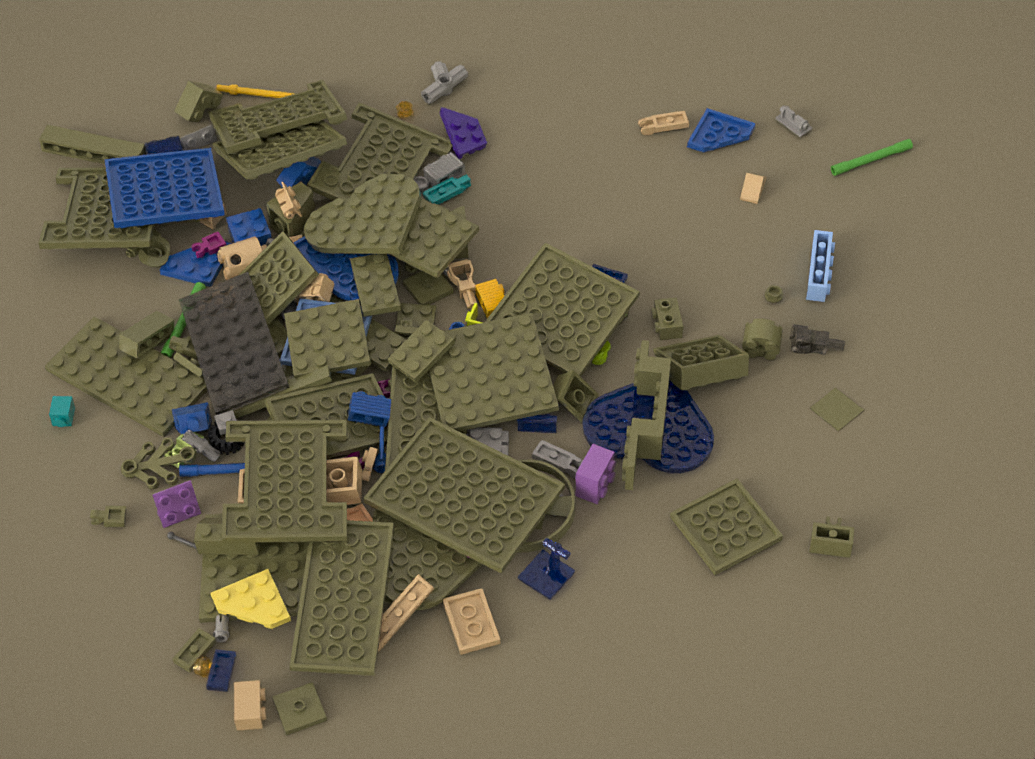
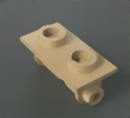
M281 182L283 188L277 189L275 196L281 206L284 217L292 219L295 214L302 217L299 210L301 205L294 198L296 196L291 186L287 187Z

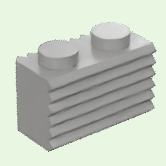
M452 152L441 156L438 161L436 160L424 167V177L429 180V185L432 187L451 177L455 179L465 174V164Z

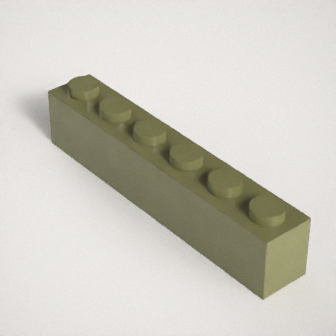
M47 125L39 138L43 152L105 164V159L147 155L145 144Z

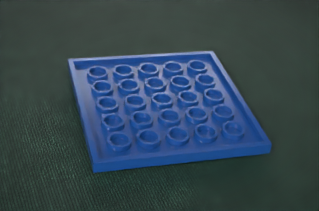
M211 148L105 159L114 228L225 216Z

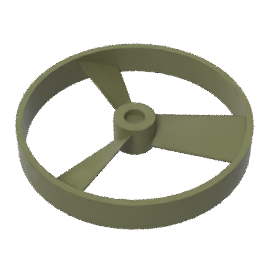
M523 459L518 461L558 478L565 484L571 495L558 497L546 513L548 515L567 517L562 526L543 539L525 542L518 551L534 552L553 545L567 533L575 517L576 503L573 487L562 471L543 461Z

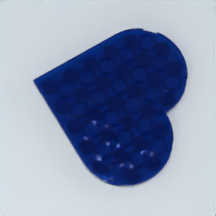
M669 379L661 460L642 459L651 467L663 472L685 473L700 467L710 457L713 450L714 433L710 423L689 392L679 389ZM631 383L596 398L589 404L583 417V434L590 446L595 444L615 452L614 458L623 459L625 456V441L627 440V425L631 426L632 418L652 420L655 396L637 394V387L634 386V383Z

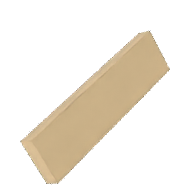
M419 574L383 614L379 652L435 589Z

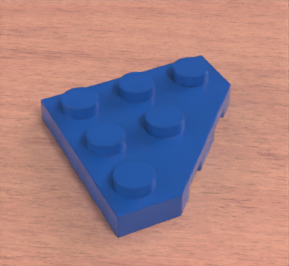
M707 108L687 142V147L700 152H707L749 140L756 123Z
M192 248L170 255L166 264L160 268V274L195 284L201 282L207 287H212L223 267V263H219L218 252L212 255L206 252L203 257L197 258L196 251L193 252Z

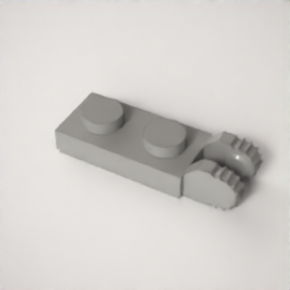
M543 440L540 441L532 453L533 459L549 463L575 479L576 472L583 462L576 455Z

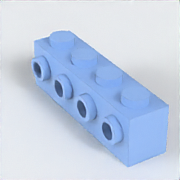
M814 230L806 300L825 302L826 295H830L831 284H828V281H831L832 270H829V267L833 266L834 256L830 255L834 253L835 242H832L833 232Z

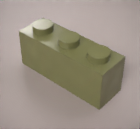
M156 310L120 333L119 349L137 359L170 337L174 329V319Z

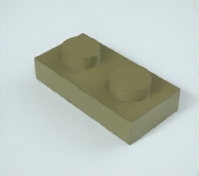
M198 628L172 658L173 662L190 673L214 646L216 638Z

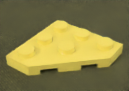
M268 569L210 593L220 614L233 615L237 619L250 623H260L270 629L291 621L290 615Z

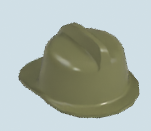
M152 236L150 247L140 248L139 250L140 261L151 267L163 266L168 261L170 254L169 242L160 236Z

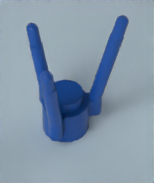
M383 426L380 427L379 453L376 456L373 467L378 473L385 472L386 453H384Z

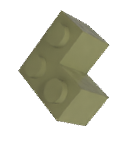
M188 81L174 112L188 121L199 123L206 108L217 110L224 94L210 85Z

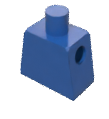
M208 402L172 409L175 428L180 434H184L187 430L192 432L207 430L212 423Z

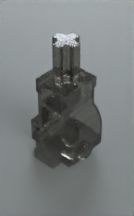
M793 324L791 328V351L794 353L809 354L813 352L825 355L828 349L844 351L845 341L829 338V332L810 330L808 326Z

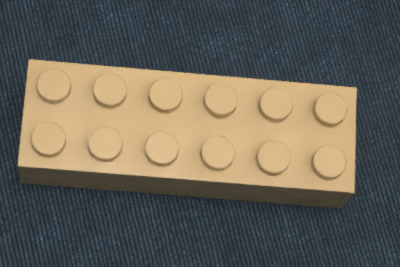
M358 457L326 460V502H347V505L362 503V468ZM241 469L239 474L238 504L244 503L245 469Z

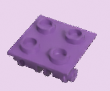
M191 480L152 494L163 528L201 514Z

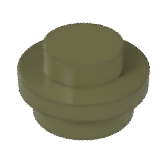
M771 285L765 291V298L772 303L780 302L783 299V291L779 286Z

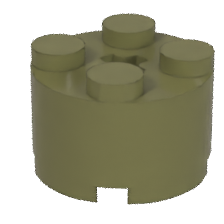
M754 319L753 323L750 324L747 322L744 329L742 348L749 354V358L762 356L767 360H774L780 352L783 329L780 325L779 327L775 326V322L768 319Z

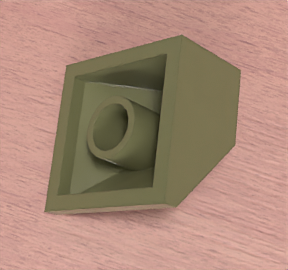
M574 370L558 375L553 385L557 400L582 424H585L599 394Z

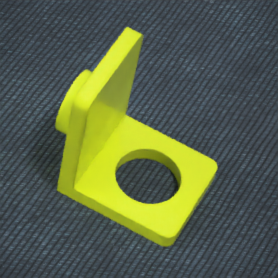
M474 303L471 312L468 311L465 321L467 326L483 323L475 321L478 316V303Z

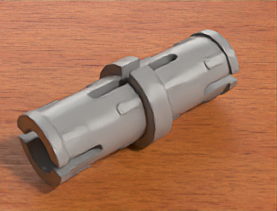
M187 430L184 433L182 440L191 445L197 453L205 455L212 462L218 459L221 452L212 447L205 438L198 437L191 430Z

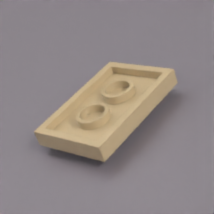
M482 588L443 599V605L460 655L501 644Z

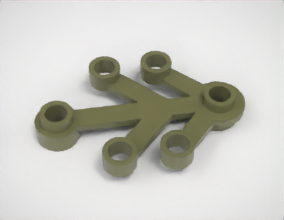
M169 437L164 438L156 451L152 442H145L134 459H127L122 463L121 473L126 478H139L146 483L149 489L153 490L159 486L157 478L155 476H148L142 471L150 469L163 477L168 485H175L178 482L177 475L161 466L180 462L192 464L196 460L197 455L192 447H184L177 455L161 458L166 451H171L174 448L173 440ZM146 455H152L148 461L142 462Z

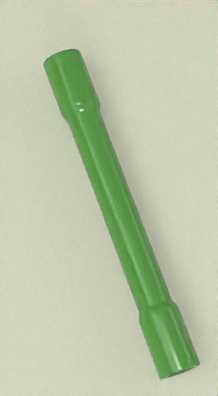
M906 139L861 157L832 165L831 172L836 176L881 158L907 151L913 148L912 141Z
M197 282L190 298L169 339L166 341L161 354L171 358L174 350L169 348L171 337L180 338L206 289L203 283Z

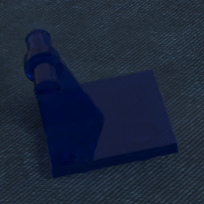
M545 538L542 545L549 548L551 554L542 549L522 571L518 579L551 600L572 577L575 570L560 561V556L567 560L571 552L562 548V544Z

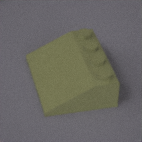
M721 335L653 348L656 357L671 358L670 381L681 390H690L692 387L697 386L705 387L711 383H723L725 380H737L743 376H748L749 354Z

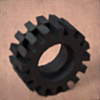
M214 422V425L211 424L210 430L208 429L210 445L220 451V455H223V452L229 455L230 451L234 454L236 453L235 449L239 451L241 446L244 445V442L230 443L219 439L221 435L216 422Z

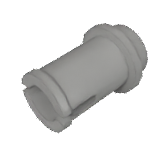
M222 614V621L220 620V615L216 616V627L213 637L216 638L217 642H225L230 636L228 631L229 617Z

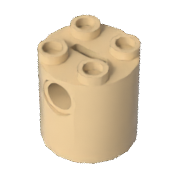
M254 236L220 247L217 257L219 263L224 265L223 275L225 280L232 282L267 247L266 244L260 246L258 239ZM235 259L239 264L234 265L230 260Z

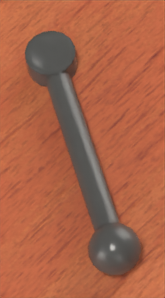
M174 532L167 534L168 539H175L196 548L194 543L176 536Z

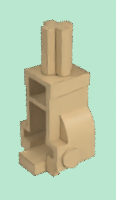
M468 259L450 263L448 271H446L450 282L452 281L457 286L460 299L464 298L467 309L472 310L474 303H477L475 298L476 287L473 283V265ZM465 272L467 280L460 281L456 275L464 274Z

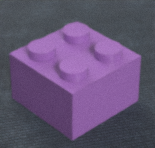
M592 444L576 472L575 496L598 504L600 498L605 497L608 489L607 486L614 481L616 472H614L616 461L614 460L615 452Z

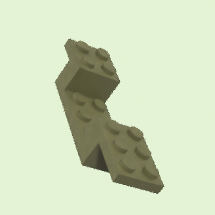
M642 340L641 348H637L636 359L639 360H636L634 386L637 387V394L655 396L652 420L632 418L631 426L627 425V440L625 441V456L622 466V481H625L626 490H633L637 458L661 460L671 358L649 356L650 341Z

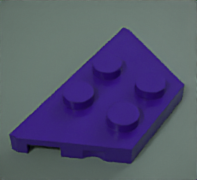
M441 107L439 113L458 159H461L466 153L473 154L475 151L486 147L487 141L478 119Z

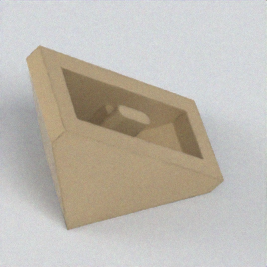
M750 172L746 173L740 200L758 204L767 176Z

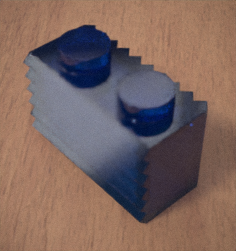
M178 135L145 143L147 155L183 151Z

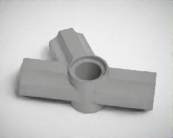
M441 61L435 62L431 66L435 82L421 92V96L426 103L430 104L441 96L450 95L453 87L468 77V72L461 64L448 72L445 63Z

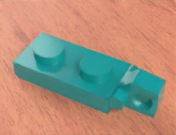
M468 175L459 179L451 177L424 191L423 198L439 205L464 192L471 186V179Z

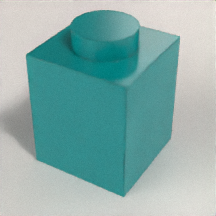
M53 396L49 412L52 426H72L75 413L72 396Z

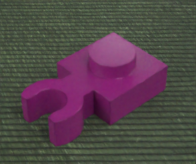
M217 231L202 238V243H194L192 251H196V257L201 258L206 252H209L210 255L218 252L220 247L226 246V242Z

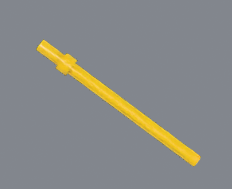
M217 84L216 90L219 92H228L230 95L245 94L282 98L296 94L244 88L233 84L230 86Z

